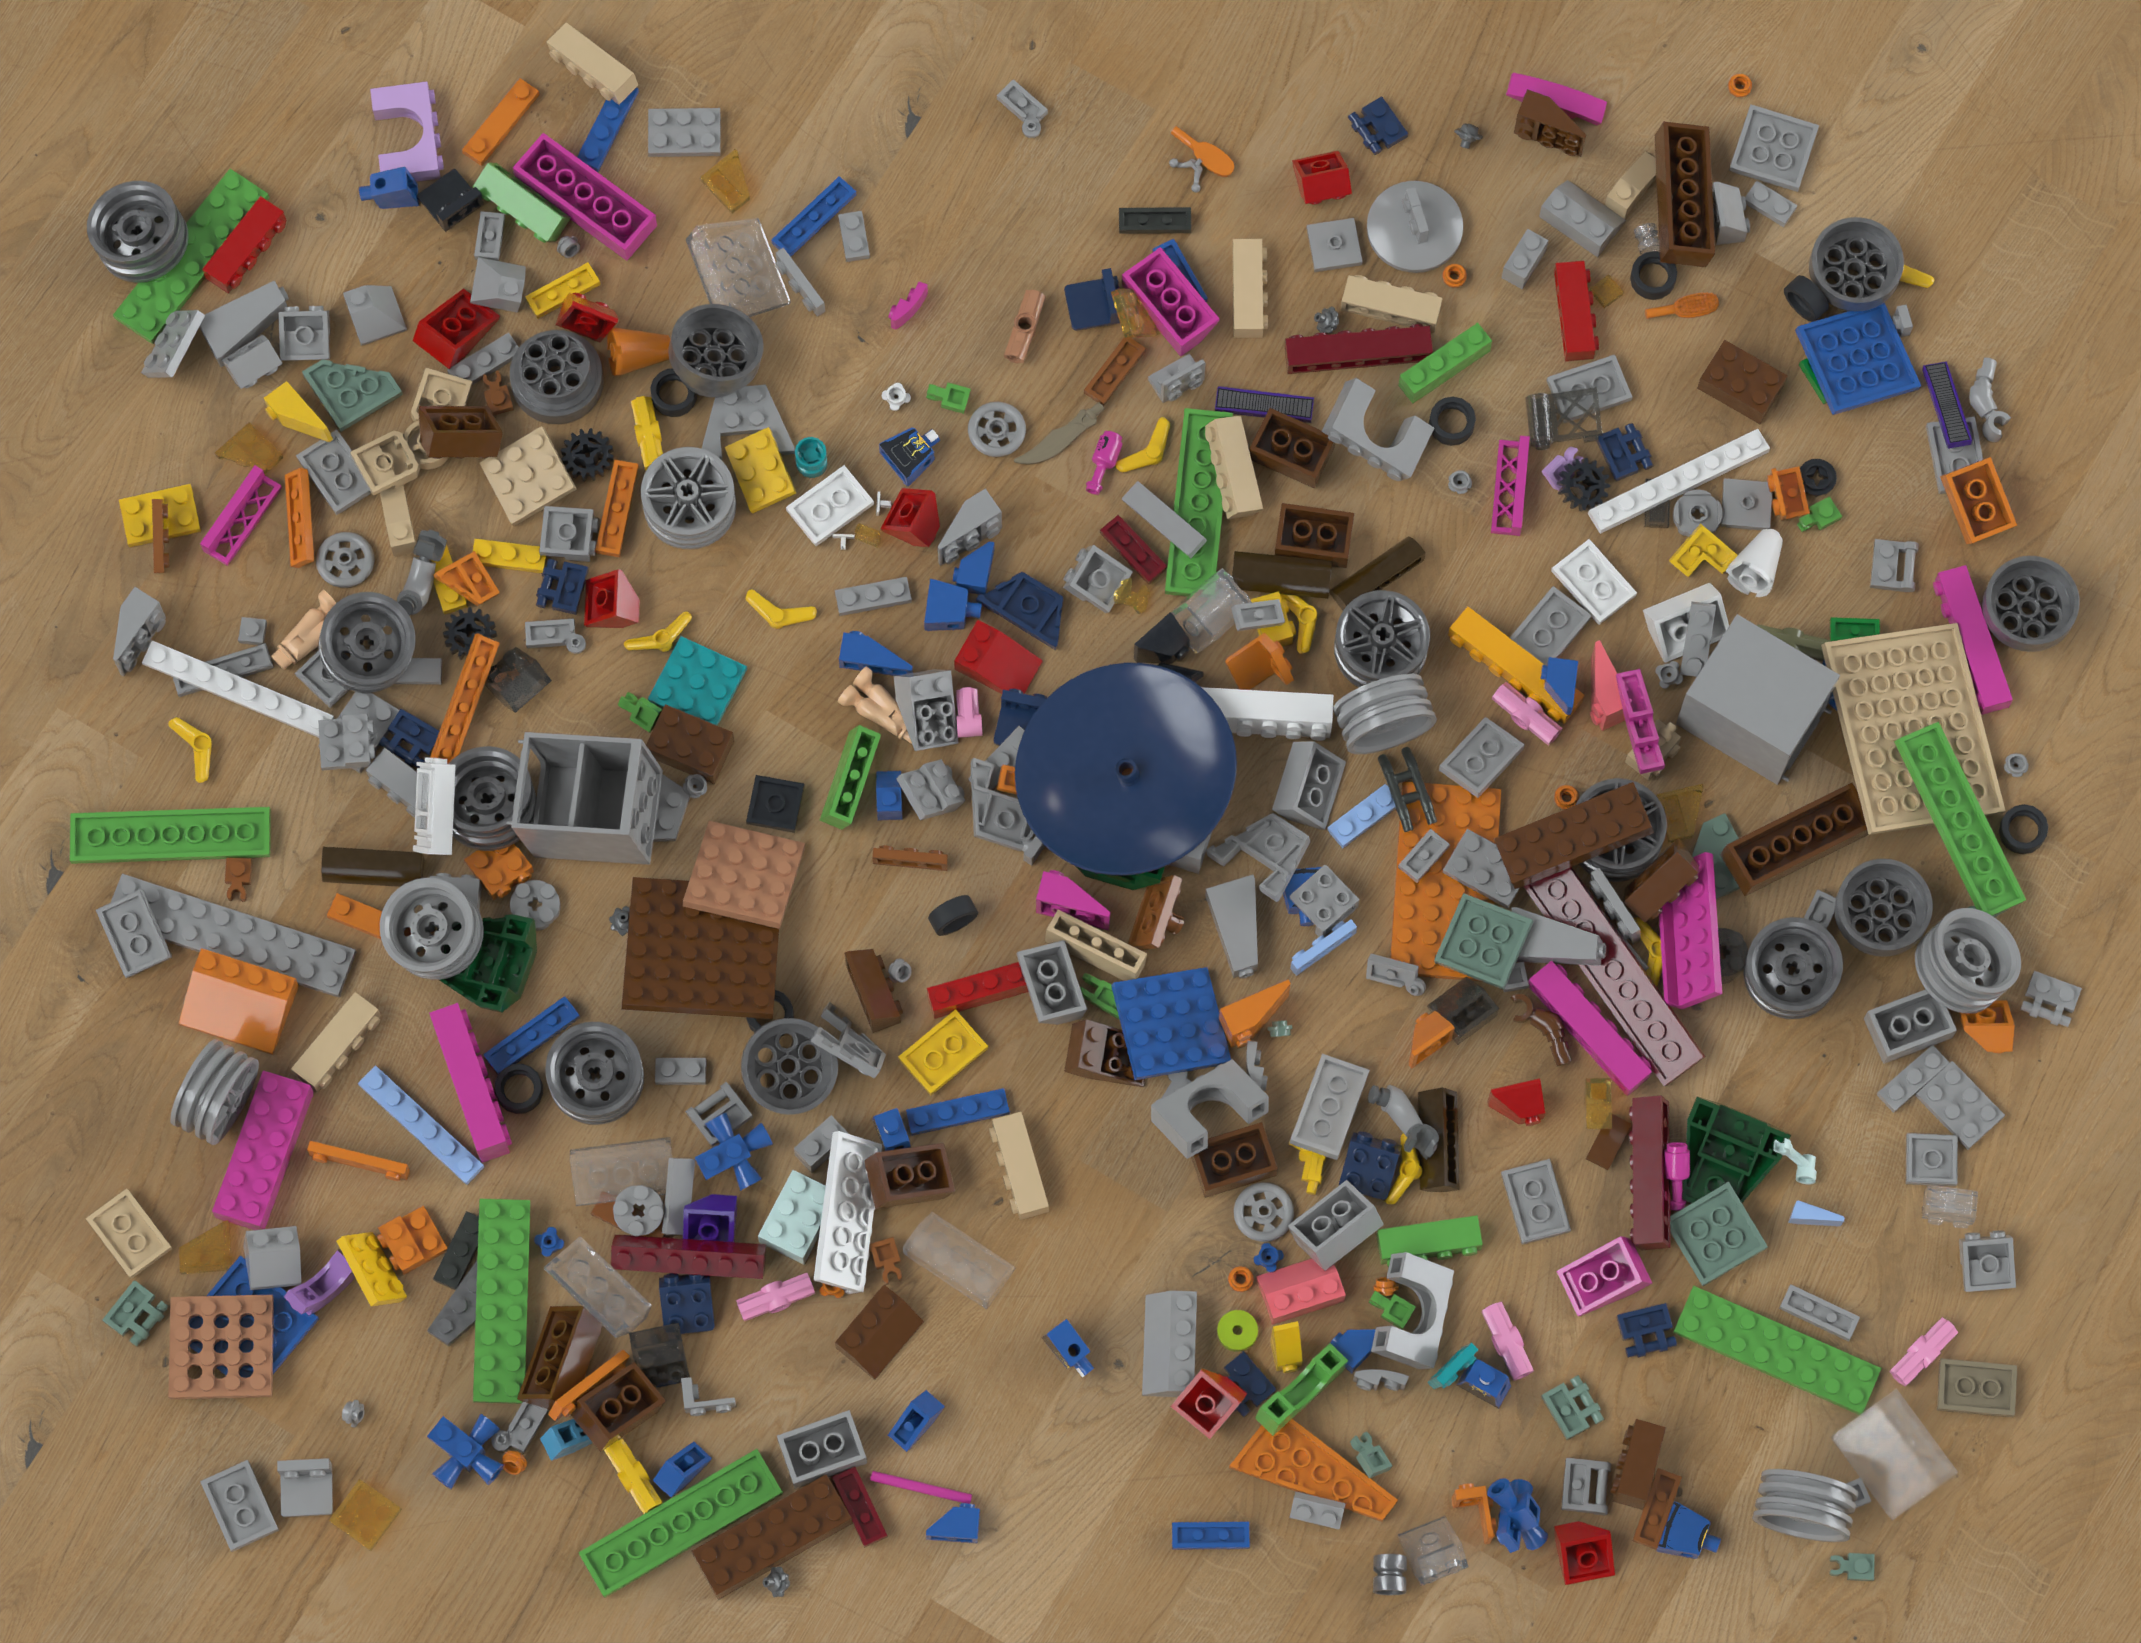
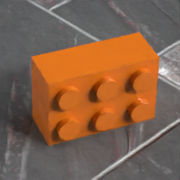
M1991 457L1940 476L1966 544L1975 543L2017 526Z

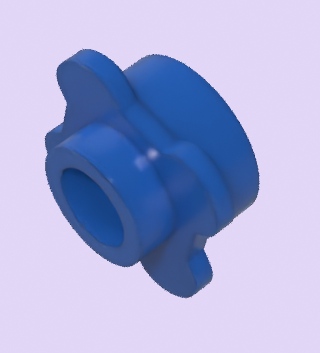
M554 1227L547 1228L545 1233L542 1235L538 1234L534 1238L535 1244L540 1246L541 1253L545 1257L551 1256L552 1253L564 1247V1241L559 1239L557 1230Z
M1264 1243L1261 1245L1259 1254L1254 1257V1263L1257 1266L1265 1267L1267 1272L1272 1273L1276 1271V1265L1283 1259L1284 1254L1269 1243Z

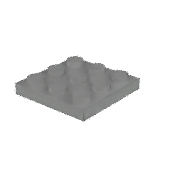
M1750 104L1729 171L1798 192L1819 125Z

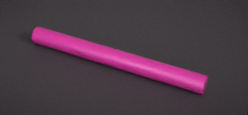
M872 1471L870 1479L873 1482L970 1504L972 1494Z

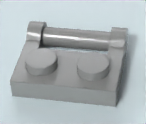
M1875 539L1870 588L1914 592L1915 554L1918 552L1919 544L1912 541L1898 542ZM1899 552L1906 553L1903 581H1896Z
M727 1082L720 1086V1090L695 1108L690 1107L685 1111L712 1147L719 1141L705 1123L727 1112L732 1131L734 1132L753 1118L752 1114ZM725 1097L729 1098L730 1101L705 1120L700 1118L703 1113Z
M1566 1458L1561 1510L1607 1515L1608 1472H1611L1612 1464L1602 1461ZM1591 1470L1598 1471L1595 1504L1588 1503Z

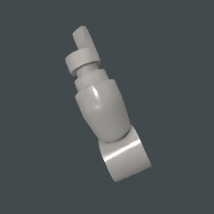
M1984 358L1982 368L1977 370L1974 386L1970 388L1969 401L1982 419L1986 418L1982 426L1984 437L1990 442H1998L2002 438V432L1995 427L1994 423L2004 426L2011 417L2005 412L1996 411L1998 408L1992 397L1991 383L1993 382L1997 362L1991 358Z

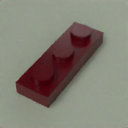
M1119 515L1100 529V534L1148 585L1167 570V565Z
M856 1467L833 1476V1482L852 1518L864 1548L887 1538L888 1535Z

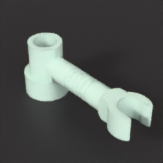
M1785 1138L1784 1143L1775 1140L1773 1150L1786 1155L1798 1165L1795 1180L1802 1184H1814L1817 1174L1815 1170L1816 1157L1810 1154L1801 1155L1793 1148L1789 1139Z

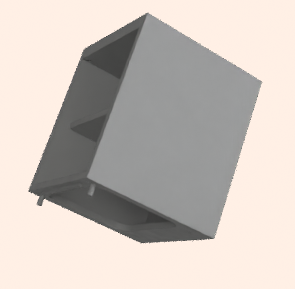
M1737 614L1686 693L1676 725L1777 785L1781 779L1788 782L1789 778L1784 776L1787 769L1791 768L1820 722L1819 718L1824 711L1829 714L1832 713L1826 707L1840 675Z
M525 732L524 740H518V743L523 744L513 806L512 821H507L506 824L512 825L511 828L531 854L536 858L650 865L663 770L643 740ZM531 748L540 761L541 770L533 824H523L520 818Z

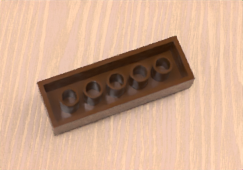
M1663 121L1655 134L1660 262L1707 267L1715 255L1709 127Z
M1631 782L1494 838L1511 883L1514 889H1518L1649 836L1654 831L1635 784Z
M1850 783L1727 844L1720 855L1744 896L1869 835L1858 791L1853 783Z
M826 1474L692 1550V1554L715 1596L720 1600L771 1571L772 1567H778L853 1524L852 1518Z

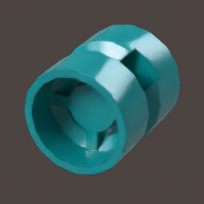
M806 437L800 440L795 448L796 466L799 473L807 478L821 476L826 471L828 465L826 446L815 437Z

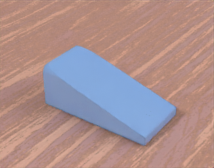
M1798 1200L1793 1207L1788 1223L1841 1226L1845 1218L1842 1215Z

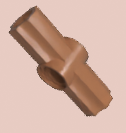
M1033 289L1026 290L1004 353V358L1010 362L1018 364L1025 361L1046 296L1039 291ZM1026 323L1029 324L1031 327L1029 329L1024 330L1021 329L1019 326L1021 324Z

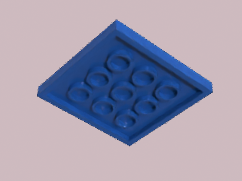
M1885 303L1870 310L1848 311L1800 325L1795 330L1832 415L1916 391L1921 387Z
M1208 967L1114 982L1111 985L1135 1080L1215 1067L1231 1060L1225 1033L1219 1021V1010Z
M239 1256L207 1296H274V1374L316 1324L319 1317L314 1313L311 1315L307 1313L300 1314L294 1310L284 1297L287 1292L281 1287L250 1290L246 1260ZM223 1315L215 1320L217 1328H224L229 1323V1318ZM251 1315L242 1317L240 1321L241 1326L244 1328L251 1327L254 1324V1317ZM200 1316L193 1317L189 1322L190 1327L193 1329L200 1328L203 1324V1318ZM245 1340L240 1345V1351L243 1353H249L254 1348V1343L251 1340ZM194 1341L189 1347L198 1354L201 1352L203 1344L199 1341ZM226 1341L217 1342L214 1347L215 1352H226L228 1343ZM250 1365L243 1366L240 1369V1376L249 1378L253 1374V1367ZM218 1366L216 1368L225 1376L227 1375V1367Z

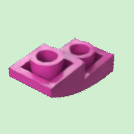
M919 281L916 288H911L907 301L900 298L897 306H892L888 317L891 319L892 329L896 330L904 325L918 311L928 295L927 284Z

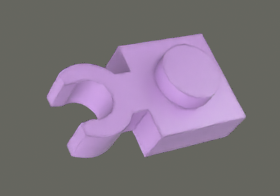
M1569 447L1565 451L1564 457L1557 455L1542 470V473L1553 489L1559 491L1562 486L1556 484L1558 481L1563 480L1558 474L1559 472L1566 471L1564 468L1566 464L1570 463L1572 465V461L1578 459L1581 463L1583 457L1576 456L1573 459L1574 454L1578 451L1577 448Z

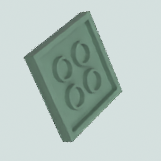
M1463 893L1434 962L1504 990L1531 929L1533 920Z
M1729 1182L1670 1216V1232L1702 1286L1707 1285L1768 1248Z

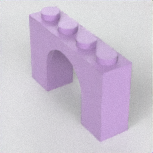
M428 82L370 89L375 120L407 117L417 121L423 127L422 138L413 148L403 152L378 155L380 172L406 167L416 182L440 179V170H444L442 155L438 156L437 148H441L439 133L435 134L434 126H438L437 112H432L431 105L436 104L434 89L429 90Z

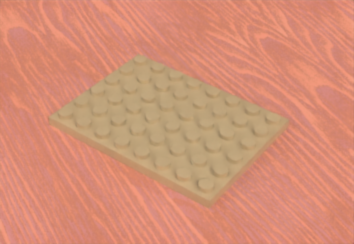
M1957 623L1825 642L1821 645L1826 667L1840 675L1833 690V695L1869 835L1934 825L1894 741L1938 721L1984 815L1990 816L2005 812Z

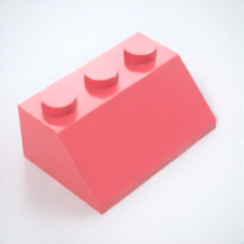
M1309 1259L1278 1269L1272 1273L1269 1272L1256 1276L1272 1325L1345 1301L1346 1294L1334 1264L1324 1271L1313 1259Z

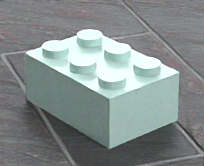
M792 1170L758 1235L759 1243L766 1244L767 1247L804 1265L820 1234L826 1186Z

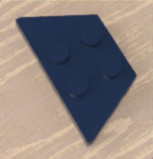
M1020 572L1013 576L1011 580L995 586V589L984 595L980 594L976 598V602L1055 651L1058 648L1063 596L1031 576Z

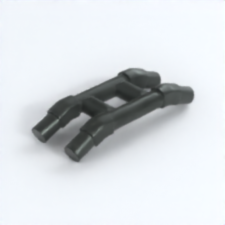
M1404 747L1401 750L1408 770L1398 774H1394L1391 763L1385 754H1381L1378 757V762L1387 781L1404 833L1414 830L1406 804L1420 800L1428 825L1437 822L1433 805L1424 785L1416 759L1409 747ZM1412 779L1416 791L1402 795L1398 784Z

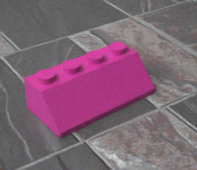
M1161 247L1122 274V286L1180 357L1197 346L1220 321L1219 317Z

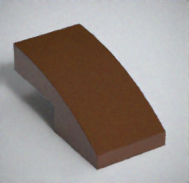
M1609 1112L1586 1160L1609 1170L1632 1124Z

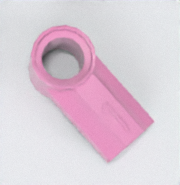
M966 687L956 690L958 738L983 736L977 689Z

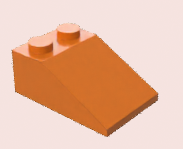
M1289 979L1220 1009L1219 1021L1230 1048L1235 1046L1238 1048L1245 1047L1248 1041L1254 1039L1289 997L1291 985Z

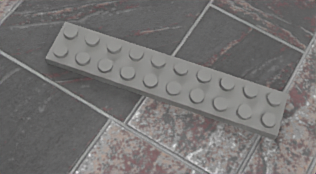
M125 874L121 875L111 902L143 889L166 942L200 952L201 948L294 977L301 986L338 998L340 997L357 953L355 949Z

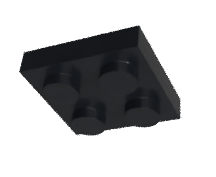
M756 775L746 824L795 833L805 787L804 783Z

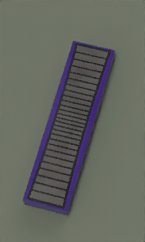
M1947 361L1923 365L1922 371L1947 448L1971 445L1972 438Z
M1218 386L1215 411L1265 418L1269 408H1272L1301 422L1311 423L1314 397Z

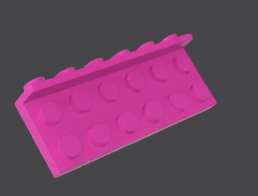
M1708 852L1693 857L1699 865L1698 878L1690 886L1685 885L1679 890L1681 892L1680 895L1672 903L1666 902L1661 907L1663 910L1659 914L1664 1001L1667 1005L1679 1009L1688 1008L1722 994L1713 854Z

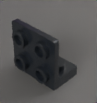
M452 169L417 195L419 201L445 232L484 205L481 192L476 186L471 188L456 169Z

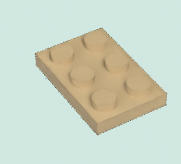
M128 1189L122 1191L86 1218L130 1279H133L172 1250L170 1244Z

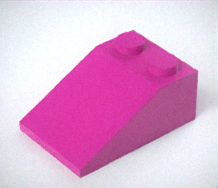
M1055 870L1043 871L1036 898V913L1054 917L1057 910H1060L1088 925L1109 931L1110 912L1071 879L1065 877L1063 873Z
M1623 1236L1616 1238L1557 1271L1578 1317L1630 1296L1652 1284L1631 1238Z

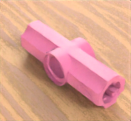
M1507 682L1502 684L1492 696V700L1506 710L1519 727L1524 730L1529 729L1548 746L1561 733L1562 727L1543 713L1542 707L1530 697L1525 698Z
M804 1273L784 1282L775 1281L767 1284L760 1289L761 1291L740 1298L736 1302L745 1322L768 1312L776 1313L788 1308L791 1303L814 1295L815 1291L808 1273Z
M1502 1302L1492 1304L1483 1309L1482 1314L1492 1334L1493 1345L1498 1355L1503 1357L1513 1381L1533 1373L1534 1370L1523 1348L1522 1337L1516 1326L1512 1325Z
M1943 1317L1938 1320L1925 1336L1922 1335L1907 1350L1908 1353L1889 1371L1893 1378L1899 1384L1906 1387L1923 1368L1926 1369L1941 1354L1940 1351L1958 1334L1955 1326Z

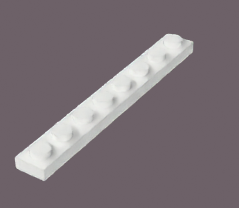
M1756 429L1590 509L1588 515L1601 534L1768 453L1770 447L1759 429Z
M155 641L151 642L142 661V664L318 738V720L334 719V716Z

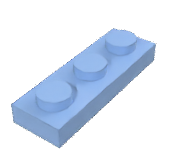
M1384 784L1327 828L1328 832L1342 849L1396 809L1389 787Z
M1352 919L1346 923L1341 921L1332 928L1333 932L1327 937L1324 935L1318 937L1312 943L1313 947L1306 952L1304 949L1297 952L1292 957L1293 961L1290 967L1296 976L1355 935L1357 926Z

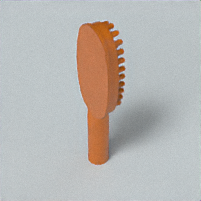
M1177 126L1173 128L1171 134L1191 148L1197 160H1202L1201 164L1221 177H1228L1232 174L1234 163L1221 149L1207 142H1197Z
M1708 292L1690 294L1678 299L1672 305L1645 309V316L1647 319L1676 314L1683 318L1700 317L1716 311L1719 306V299L1716 294Z

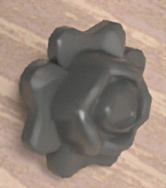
M1464 123L1461 128H1457L1454 131L1462 139L1460 146L1467 149L1470 148L1471 142L1483 138L1482 135L1478 134L1479 128L1472 124Z
M1334 307L1323 308L1322 313L1315 314L1314 320L1318 322L1317 330H1320V333L1331 334L1337 328L1339 318L1338 312L1335 311Z
M624 906L622 910L616 908L614 914L609 917V921L612 923L611 930L617 931L621 936H624L626 932L628 933L629 907Z
M772 1567L771 1573L763 1579V1585L772 1592L773 1597H783L784 1592L790 1586L789 1575L784 1573L782 1567Z

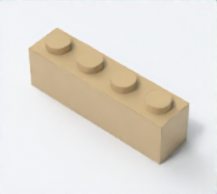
M567 22L547 41L550 49L549 55L556 62H563L573 75L579 74L589 87H596L608 101L612 99L619 105L638 86L636 77L631 70Z
M1233 239L1234 338H1263V329H1268V315H1263V307H1267L1268 294L1263 292V284H1267V270H1263L1262 262H1267V247H1262V239Z
M1348 275L1341 303V311L1408 327L1414 324L1430 326V331L1434 333L1442 298L1432 292H1416L1411 287L1402 286L1400 288L1392 286L1386 281L1375 282L1361 275Z
M1241 416L1214 419L1205 426V437L1210 445L1211 462L1215 466L1217 474L1216 483L1222 495V508L1226 512L1227 519L1253 516L1263 509L1242 418Z
M1057 910L1046 930L1045 942L1051 944L1064 940L1069 954L1124 981L1138 979L1145 966L1147 953L1060 910Z
M354 992L291 1068L294 1076L302 1082L311 1085L312 1089L317 1093L321 1088L325 1089L332 1081L331 1076L333 1073L345 1066L349 1059L347 1056L352 1050L356 1051L365 1040L363 1037L369 1030L373 1031L380 1023L379 1018L381 1017L379 1010Z
M1022 1112L992 1119L993 1127L989 1128L992 1142L998 1143L1000 1151L996 1152L999 1166L1005 1167L1007 1175H1003V1181L1006 1190L1011 1189L1013 1199H1009L1013 1214L1018 1213L1019 1219L1022 1220L1049 1212L1048 1201Z

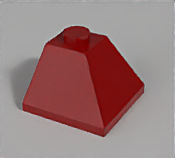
M901 488L880 530L913 546L930 547L940 528L935 492L932 490Z
M617 569L586 580L585 627L624 628L639 623L640 599L622 570Z
M1540 1078L1491 1089L1487 1101L1488 1107L1519 1125L1526 1123V1126H1533L1539 1124L1540 1120L1544 1119L1545 1106Z
M1580 1521L1554 1526L1556 1548L1565 1585L1615 1576L1612 1540L1609 1530Z

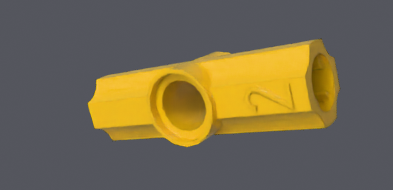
M640 396L632 400L631 405L636 424L634 428L638 447L641 448L645 471H647L652 462L663 454L661 447L662 438L659 423L655 418L651 397Z
M623 1438L604 1450L618 1472L617 1476L628 1493H631L643 1514L663 1504L649 1482L650 1478L642 1464L636 1461Z

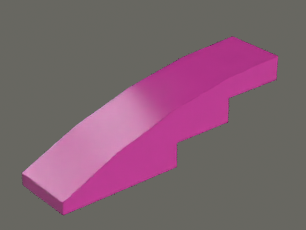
M1518 73L1511 74L1506 92L1507 96L1522 102L1528 89L1550 97L1571 119L1578 117L1596 126L1602 123L1607 105L1606 101L1543 79Z
M1637 669L1616 674L1620 700L1639 773L1644 774L1663 770L1665 763L1658 744L1659 736L1653 720L1654 712L1641 670Z

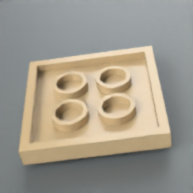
M542 426L500 450L498 457H489L480 462L486 477L513 526L543 510L544 506H549L577 490L545 428Z

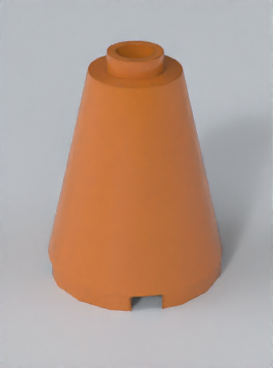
M612 328L607 334V350H610L611 355L608 361L612 375L621 376L669 360V335Z

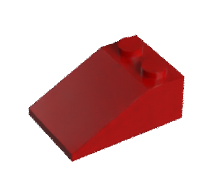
M464 288L418 322L413 338L414 343L448 369L464 359L500 319V316L489 307L470 303L471 293Z
M569 293L563 301L555 325L600 343L617 324L618 317L615 310L610 309L603 302H592L587 300L583 294Z
M977 620L954 660V667L956 671L1001 694L1003 690L1009 691V689H1018L1025 694L1043 660L1001 631Z

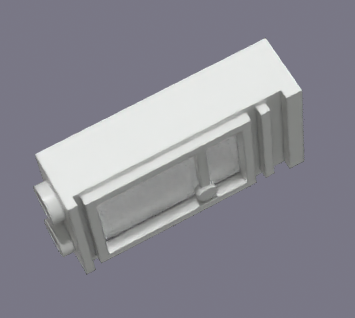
M425 757V762H417L416 765L420 766V768H417L414 831L417 832V835H414L417 845H413V852L452 855L455 765L447 764V759Z

